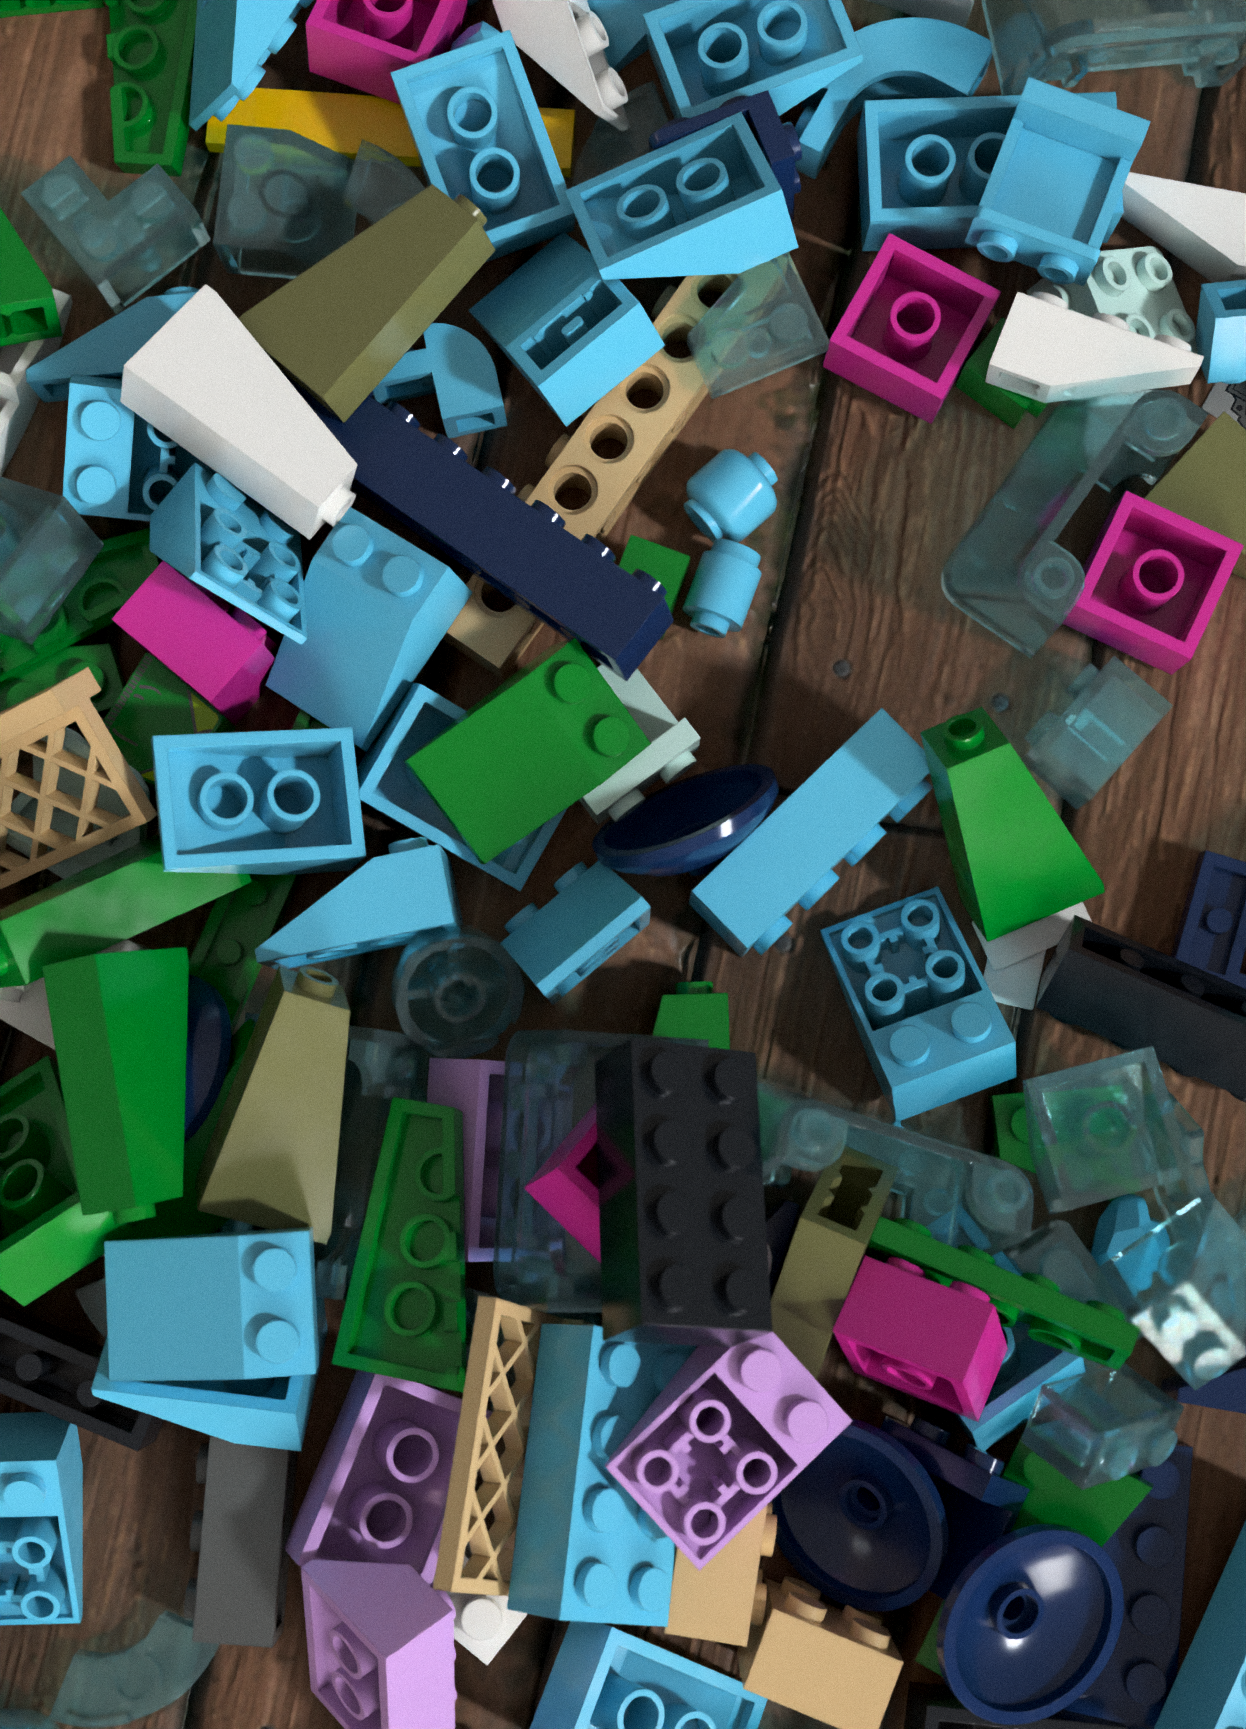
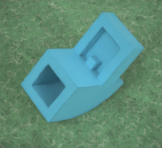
M432 323L423 333L426 348L414 350L411 347L373 390L375 400L382 405L388 404L391 401L397 402L436 393L444 428L449 439L508 426L496 369L489 352L475 336L454 325Z

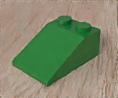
M576 638L548 647L406 758L404 763L481 864H486L604 783L647 748L651 742Z
M48 1055L0 1086V1289L25 1307L105 1254L104 1241L128 1239L138 1232L135 1221L114 1224L112 1211L82 1216L59 1068L56 1062Z

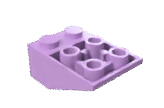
M771 1332L731 1348L699 1346L694 1350L604 1466L700 1571L822 1452L852 1420L776 1334Z

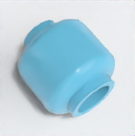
M724 449L689 478L686 486L689 500L684 503L683 507L694 525L712 542L721 538L740 542L776 510L777 498L772 485L778 481V478L772 467L758 453L753 452L747 457L735 449Z

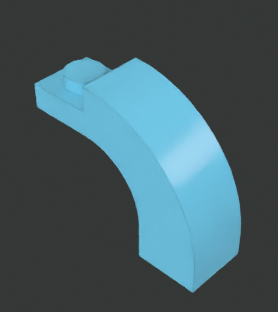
M895 18L855 31L863 52V61L802 101L801 107L805 108L795 126L802 150V159L795 162L797 170L816 179L848 122L863 109L864 100L973 97L987 72L996 43L960 25L932 18Z

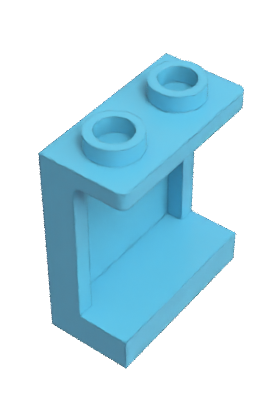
M1028 77L965 243L976 246L982 255L998 262H1010L1013 260L1035 268L1043 278L1051 282L1063 285L1076 283L1084 286L1101 253V244L1132 163L1142 146L1151 121Z

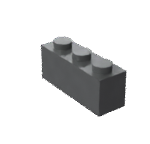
M211 1435L209 1443L201 1444L196 1464L197 1484H206L203 1511H195L190 1533L191 1551L200 1552L198 1577L190 1578L184 1602L185 1620H194L192 1642L273 1648L283 1633L290 1558L284 1546L292 1529L298 1451L235 1444Z

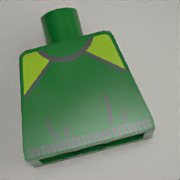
M147 652L103 720L128 765L140 773L147 786L154 789L152 736L229 733L235 730V726L158 659Z

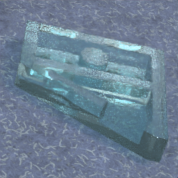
M789 252L742 272L687 335V345L712 399L828 351L830 344Z

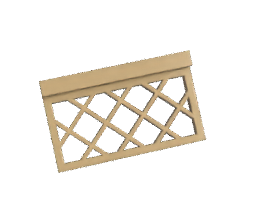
M88 667L0 712V759L2 758L0 765V889L145 824L158 815L90 700V697L102 690ZM73 722L77 723L90 745L88 760L63 749L66 726ZM48 735L47 742L40 740L41 738ZM20 749L44 759L41 782L17 772ZM60 766L85 777L82 800L57 789ZM100 784L117 790L130 813L120 817L97 807ZM14 789L38 799L35 821L11 811ZM54 807L79 817L76 838L51 829ZM94 824L100 826L93 830ZM8 828L33 839L29 860L5 849ZM48 846H50V847L53 848V849L47 851V847H48Z
M478 1296L433 1589L457 1593L509 1595L541 1324L595 1325L594 1323L584 1320L560 1318L495 1297ZM499 1325H501L505 1341L498 1349L497 1338ZM513 1365L516 1381L510 1388L506 1373ZM490 1396L494 1412L487 1420L486 1410ZM502 1436L506 1449L499 1459L495 1445ZM480 1469L484 1482L475 1493L477 1471ZM492 1508L495 1522L487 1531L484 1518ZM469 1542L473 1555L462 1570L465 1548Z

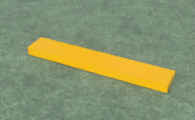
M255 87L244 101H238L222 122L215 116H212L207 121L205 143L209 152L422 167L401 105L378 96ZM538 107L563 177H571L576 122L575 110Z

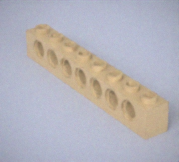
M778 256L739 274L686 276L678 289L673 285H669L661 294L652 310L651 317L655 319L653 325L665 346L672 341L682 340L690 343L696 351L691 356L682 359L668 355L664 347L581 414L585 419L573 436L570 437L564 433L551 448L545 460V465L549 469L538 485L534 487L530 483L527 484L517 497L530 506L535 500L548 505L566 522L563 529L581 540L585 534H589L602 542L783 288L788 262ZM708 292H720L728 297L730 303L723 308L713 309L705 306L699 298ZM649 389L657 393L661 400L654 407L642 409L631 404L628 398L637 390ZM606 438L619 440L626 447L625 451L614 459L601 458L592 449L597 442ZM573 487L583 489L590 495L591 498L588 503L576 510L563 508L556 501L561 492ZM473 574L466 584L473 593L442 639L504 681L544 623L516 604L504 612L490 610L485 606V600L494 588Z

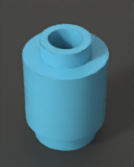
M716 539L711 550L703 552L682 610L692 618L690 622L692 628L716 638H725L727 631H741L762 575L758 569L761 556L756 551L738 542Z

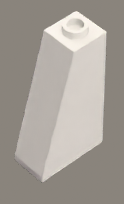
M207 284L124 364L120 397L122 404L310 540L326 522L332 526L337 525L352 506L356 494L350 491L358 464L219 294Z

